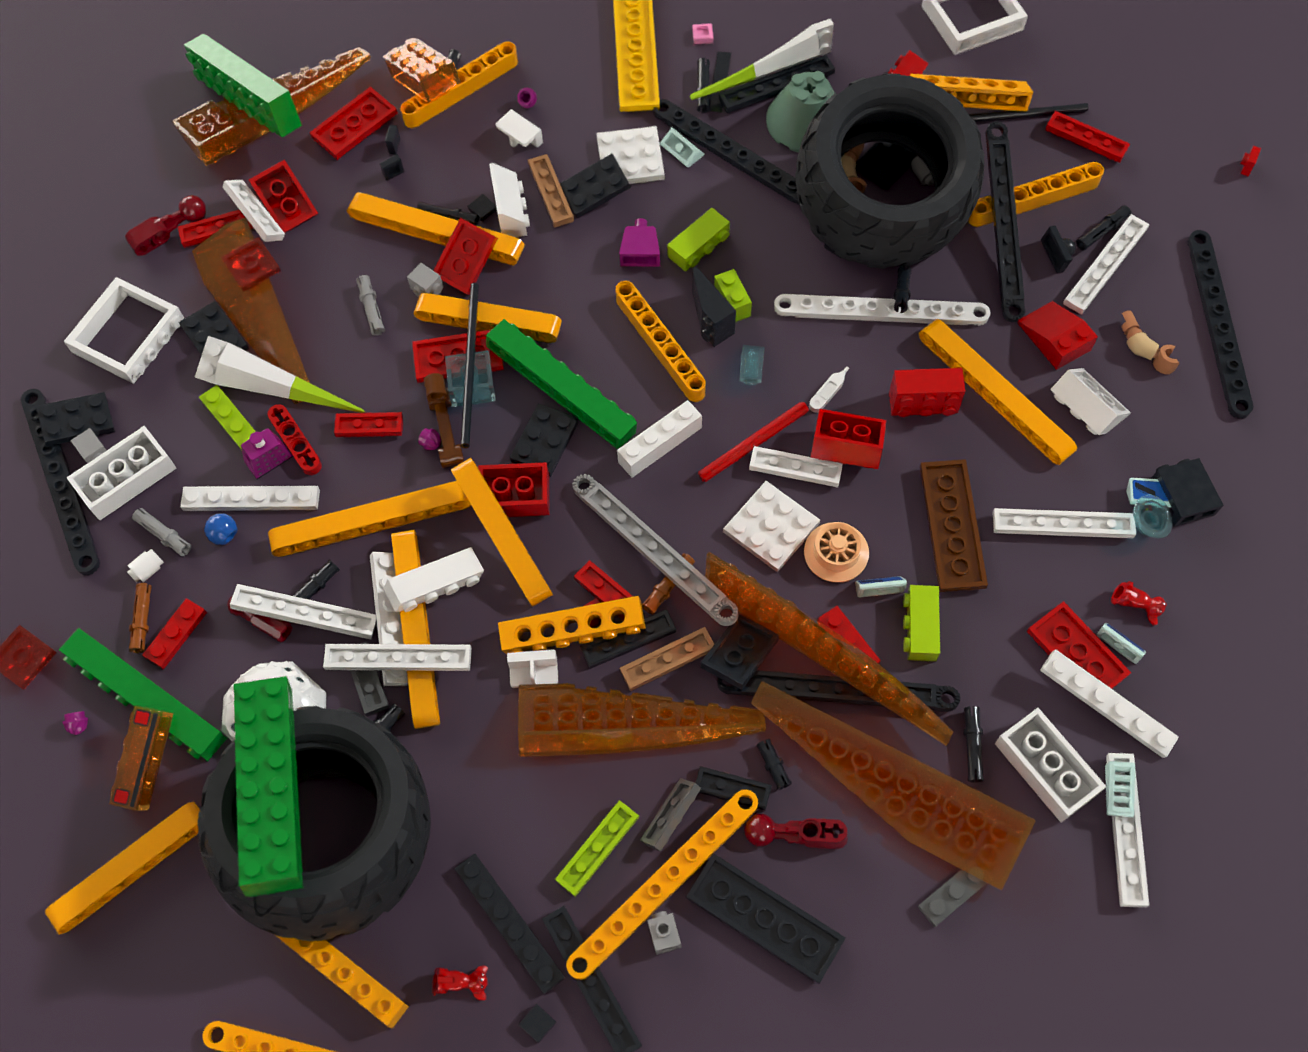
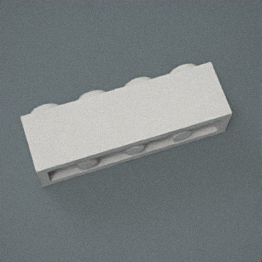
M687 400L617 450L618 463L633 478L702 428V415Z
M472 547L392 577L387 580L383 589L396 613L403 610L409 612L420 603L425 602L428 604L438 599L440 595L445 593L446 595H451L457 592L460 587L465 585L471 587L477 584L484 569Z

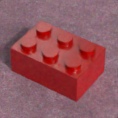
M963 369L895 370L889 390L891 416H930L932 414L948 416L958 413L966 392Z
M819 409L810 458L878 469L883 451L886 420Z
M547 462L478 465L479 471L507 517L550 515Z

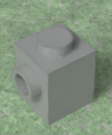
M422 263L407 276L410 288L418 297L421 293L439 295L442 291L443 284L440 275Z
M666 911L653 914L652 919L648 920V926L656 955L681 948L673 913L667 914Z

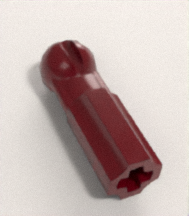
M233 596L229 598L227 607L231 614L241 616L251 622L254 627L277 641L283 642L291 634L293 627L288 621L230 609Z

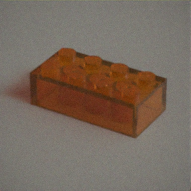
M416 37L406 40L405 44L391 49L388 54L383 56L391 77L427 102L461 83L453 61Z

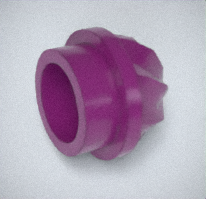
M523 88L519 91L517 100L523 108H531L537 101V95L533 89Z
M425 428L419 436L418 443L425 450H435L441 445V437L435 429Z
M85 711L65 714V721L62 722L67 732L78 735L87 728L88 717H85Z

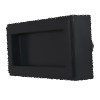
M1049 226L1041 238V242L1055 271L1063 273L1073 260L1071 256L1075 253L1076 246L1071 239L1062 238L1056 226Z

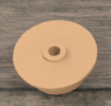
M831 522L817 527L810 533L805 542L804 557L808 567L816 576L829 582L840 583L850 581L863 572L869 559V548L864 536L857 529L846 523Z

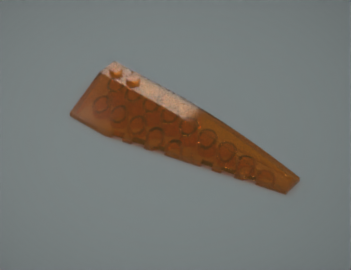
M358 47L336 55V60L325 59L320 61V65L309 69L306 66L300 68V73L292 75L289 72L272 80L289 90L296 111L299 114L346 80L365 64L371 56L364 49ZM224 96L223 101L214 103L213 100L206 102L171 121L195 155L206 166L214 164L220 158L234 153L235 150L270 132V130L265 125H260L255 118L249 117L245 111L239 110L234 103H229Z
M246 217L224 225L192 250L204 285L228 317H230L259 358L310 383ZM291 399L294 404L303 402Z
M568 683L519 685V757L607 754L673 748L766 731L764 712L759 709L737 706L725 709L715 703L703 706L694 704L695 701L684 699V703L672 701L673 698L634 692L630 696L624 695L620 690L611 689L610 693L597 691V687L587 686L586 689L575 688V684Z

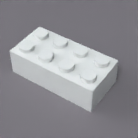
M143 426L68 476L67 479L99 520H102L176 469V466L147 428Z
M1039 708L1003 733L995 743L998 749L1061 823L1106 788V785Z

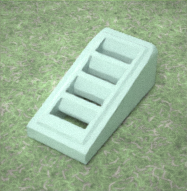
M1110 761L1105 765L1107 815L1134 817L1135 763ZM1115 772H1122L1125 775H1115ZM1115 782H1126V786L1115 785ZM1114 792L1126 793V797L1114 796ZM1114 802L1127 803V807H1115Z

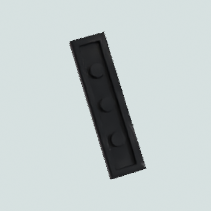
M667 609L644 618L645 629H640V633L627 635L626 632L618 633L617 637L612 639L600 637L593 642L581 645L580 648L589 669L676 633V627Z

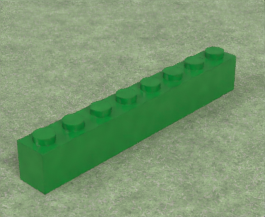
M503 319L486 335V347L617 450L636 433L637 422L631 414L625 413L614 401L605 398L596 387H591L587 384L582 376L574 374L564 362L556 360L547 349H542L538 346L533 338L525 336L515 324Z
M80 628L59 649L65 655L63 660L73 668L77 665L82 668L80 673L92 681L94 678L99 680L98 686L108 694L111 691L117 694L115 699L125 707L130 703L135 707L132 712L135 713L137 709L148 711L151 713V720L153 714L157 713L155 729L160 733L164 730L169 732L171 735L168 738L179 747L182 743L189 747L186 752L198 760L202 757L209 761L226 741L227 738L219 730Z

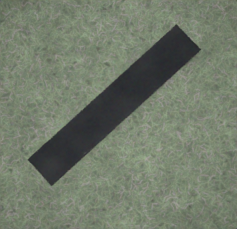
M717 52L713 84L728 77L731 52ZM725 90L711 94L709 111L722 113L723 106L719 100V94L725 92Z

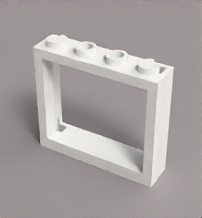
M923 0L922 8L954 55L1024 30L1028 17L1017 0H998L1009 16L959 34L939 4L947 0Z
M116 277L64 340V343L73 354L134 384L140 375H143L144 370L151 361L156 358L161 348L168 343L176 329L180 327L179 321L183 320L184 317L177 306ZM130 296L165 313V315L129 361L123 365L87 347V345L124 299Z

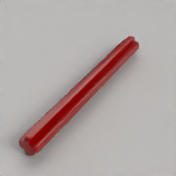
M799 402L698 472L700 479L703 482H707L751 452L754 446L758 447L809 411L807 405L804 402Z

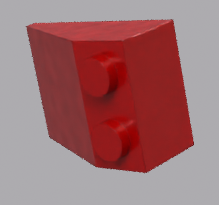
M285 159L249 179V183L257 197L284 233L318 215L317 210Z
M1053 301L1017 321L1018 325L1056 370L1091 351L1098 338L1083 319Z

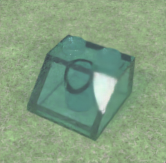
M489 351L475 352L472 404L494 402L496 398ZM466 354L445 356L448 390L452 407L463 406Z

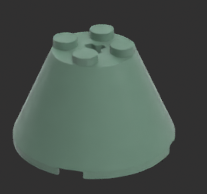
M815 71L795 74L768 108L766 124L770 135L778 144L781 142L788 146L791 151L799 152L802 139L810 122L822 105L835 93L822 72Z

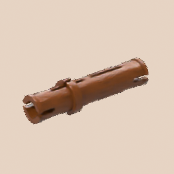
M685 553L681 555L691 565L695 563L690 555ZM665 576L659 584L653 587V592L642 604V608L647 613L653 615L664 600H668L671 591L676 585Z
M147 583L136 584L133 621L129 626L131 638L128 651L133 653H143L145 651L146 633L149 632L147 619L152 586Z

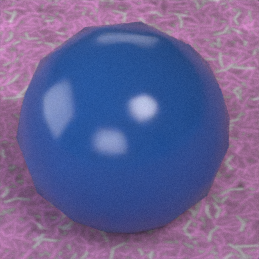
M225 513L209 517L204 527L206 537L216 545H226L234 538L238 531L236 522Z

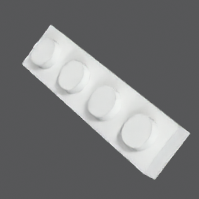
M243 180L224 181L223 189L264 242L283 240L285 233Z
M754 446L749 470L838 487L843 464Z

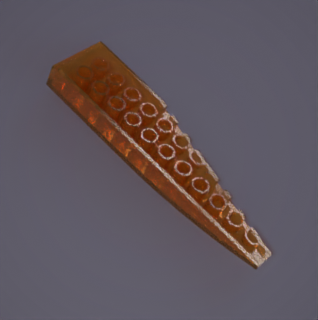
M708 552L706 555L705 577L723 592L729 600L736 604L738 613L779 634L780 640L946 746L948 745L953 731L914 693L880 664L841 635L799 609L792 601L785 600L777 595L773 589L766 588L758 583L754 577L739 571L735 565L727 563L711 552Z
M763 681L761 682L751 703L850 791L855 793L867 806L880 815L884 821L897 830L901 836L916 846L1000 890L1003 889L1036 821L1034 818Z

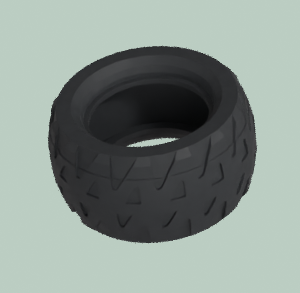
M883 74L853 81L839 94L834 93L822 105L810 122L802 139L797 158L795 178L802 214L808 218L810 229L818 240L826 243L835 251L836 255L847 261H854L867 265V267L878 269L899 265L907 267V265L917 264L934 255L952 241L964 228L977 204L982 189L985 164L981 134L976 122L970 118L963 104L952 94H949L930 81L900 74ZM879 141L900 145L915 153L926 164L933 177L935 192L924 200L908 205H889L875 201L861 193L850 182L843 169L841 157L854 147L869 142Z
M306 706L296 708L294 711L297 784L320 777H338L356 782L371 792L377 799V812L373 826L363 843L351 855L333 866L316 871L302 872L303 888L246 897L239 886L235 740L221 754V760L215 771L207 777L202 791L201 809L198 814V837L202 861L210 879L222 898L239 916L254 926L280 937L296 938L303 941H324L343 933L350 935L368 927L383 912L388 913L403 898L423 863L430 837L431 816L428 796L420 770L411 754L392 733L379 723H375L360 713L339 707L335 710L319 706Z

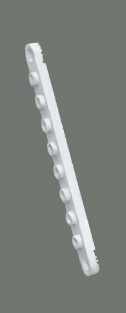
M782 294L775 299L774 309L778 315L799 318L929 324L935 319H939L945 324H977L980 326L987 323L990 317V309L987 305L973 302L909 300L908 309L905 313H900V307L898 313L894 310V299ZM786 301V303L790 304V307L782 308L780 303ZM982 311L984 317H976L973 312Z

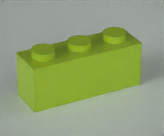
M710 208L667 245L668 258L686 272L690 267L696 266L704 255L710 254L717 244L724 242L728 238L730 222L716 210Z
M910 585L908 592L903 595V607H907V615H904L903 629H907V638L904 637L903 650L908 652V660L936 662L940 655L939 586Z

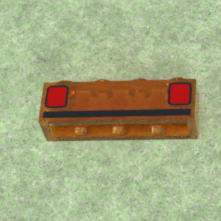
M134 706V710L129 718L128 733L123 741L124 748L121 760L117 764L115 783L110 791L111 798L109 804L134 811L149 810L173 713L150 707Z

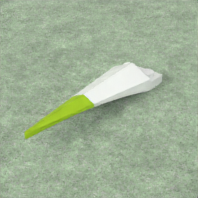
M827 19L811 25L798 36L759 61L691 94V100L769 76L830 53L834 26L832 20Z
M210 336L207 338L195 378L216 385L360 413L365 412L363 409L231 343Z

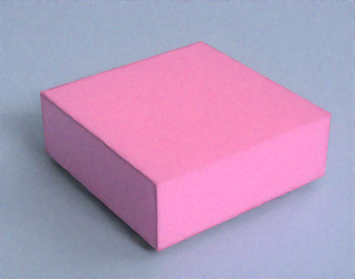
M712 23L692 25L694 44L713 43Z

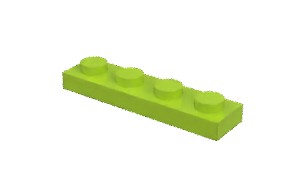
M218 385L199 396L202 403L241 449L242 443L249 440L250 435L256 432Z
M619 800L556 877V882L576 897L638 820L639 815Z

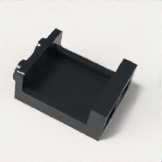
M1200 458L1193 460L1184 459L1171 466L1169 464L1162 465L1156 469L1155 474L1151 478L1158 479L1174 511L1173 516L1170 518L1173 527L1215 516L1224 506Z

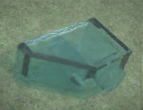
M743 345L739 381L744 382L746 385L761 383L764 347Z

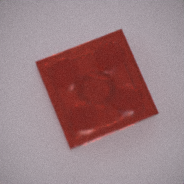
M259 237L221 257L243 292L281 272L280 267Z
M19 625L0 645V673L24 690L57 652Z

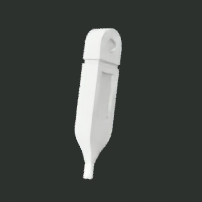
M845 367L839 373L832 374L812 397L809 404L812 412L818 413L819 409H823L839 391L849 367Z

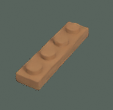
M545 154L529 159L530 170L554 228L574 222L573 214L548 155Z
M703 627L621 667L620 672L630 691L708 654L715 644L706 628Z

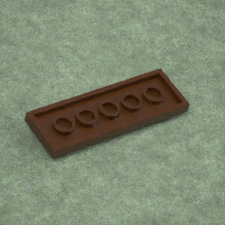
M966 459L921 462L920 473L939 592L986 589L988 582Z

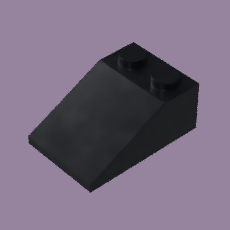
M694 267L692 293L701 335L706 342H710L715 347L735 334L736 310L697 267Z

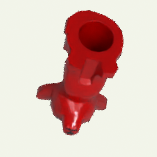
M1131 581L1119 584L1111 597L1113 605L1145 609L1148 620L1152 625L1158 624L1157 617L1164 613L1167 606L1162 597L1150 598L1146 592L1135 588Z
M485 965L479 966L470 975L461 971H448L445 968H436L433 976L432 993L435 996L436 994H446L447 991H458L468 988L477 1000L484 1001L486 999L484 990L488 985L486 976L488 967Z

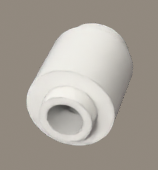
M150 549L148 552L144 551L127 565L130 568L127 573L136 582L141 580L144 583L160 569V565L164 562Z

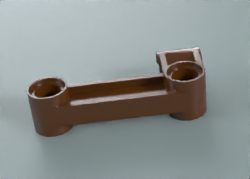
M438 373L429 374L424 378V385L430 411L435 410L441 435L443 448L438 449L442 468L459 465L464 462L461 445H455L447 410V407L452 406L449 390L446 387L443 375Z

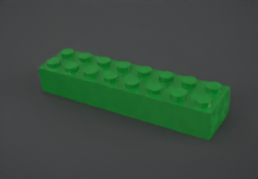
M205 34L184 44L187 51L185 55L195 69L193 73L197 80L204 82L208 88L214 89L218 95L224 96L229 103H234L239 110H243L249 117L255 118L260 125H265L272 133H276L280 137H284L302 126L289 90Z
M287 676L233 684L239 886L246 897L303 888L292 688Z

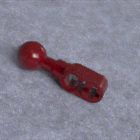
M185 196L179 203L178 211L171 215L166 214L162 218L155 216L148 218L126 233L125 239L136 255H146L167 242L170 238V232L177 229L178 224L185 220L189 222L200 221L205 216L206 205L198 196Z
M755 814L747 820L744 827L747 840L759 847L770 844L774 839H786L788 843L804 844L810 848L840 849L848 841L846 825L842 821L835 819L807 818L803 821L790 820L786 824L775 823L772 818L765 814ZM813 828L818 833L812 838L806 837L804 832L807 829ZM822 829H825V838H823ZM834 831H839L838 838H833Z

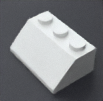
M494 163L489 164L501 233L513 237L527 236L526 227H530L528 214H523V210H527L525 197H520V194L524 193L522 181L517 180L515 172Z
M1083 368L1067 370L1050 389L1055 394V399L1061 404H1066L1071 409L1070 413L1077 419H1082L1087 424V429L1095 435L1108 433L1131 414L1128 409Z

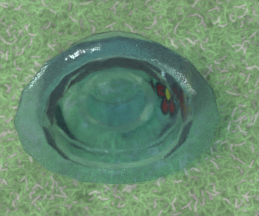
M1151 494L1142 496L1137 500L1133 508V518L1137 531L1142 535L1157 539L1166 537L1172 529V517L1166 503L1159 497Z

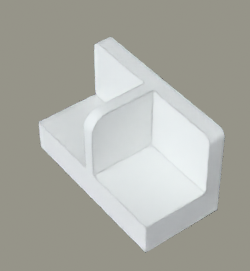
M513 110L506 113L496 123V128L509 136L510 145L513 147L518 143L524 147L531 143L538 148L543 143L541 129Z
M555 650L507 653V662L510 668V686L512 688L558 684V665Z

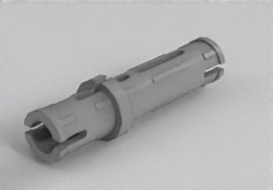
M359 276L356 279L360 290L359 298L364 304L371 333L375 336L381 335L382 332H385V328L377 307L376 293L372 289L369 276Z
M139 508V510L137 509L133 513L132 519L159 538L165 547L172 548L180 556L189 553L191 544L178 536L174 529L167 528L143 508Z

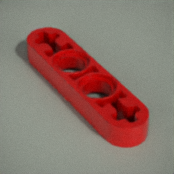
M280 404L272 406L268 410V418L305 474H317L322 468L318 455L286 407ZM277 413L282 415L284 422L281 423L278 417H276ZM287 428H295V432L292 435H284V431ZM303 443L306 445L303 451H294L297 444ZM307 456L314 464L312 467H310L305 460Z

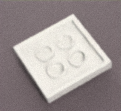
M657 126L597 133L600 160L613 153L629 184L665 180Z
M765 481L723 528V533L778 572L808 538L810 533L820 524V519Z

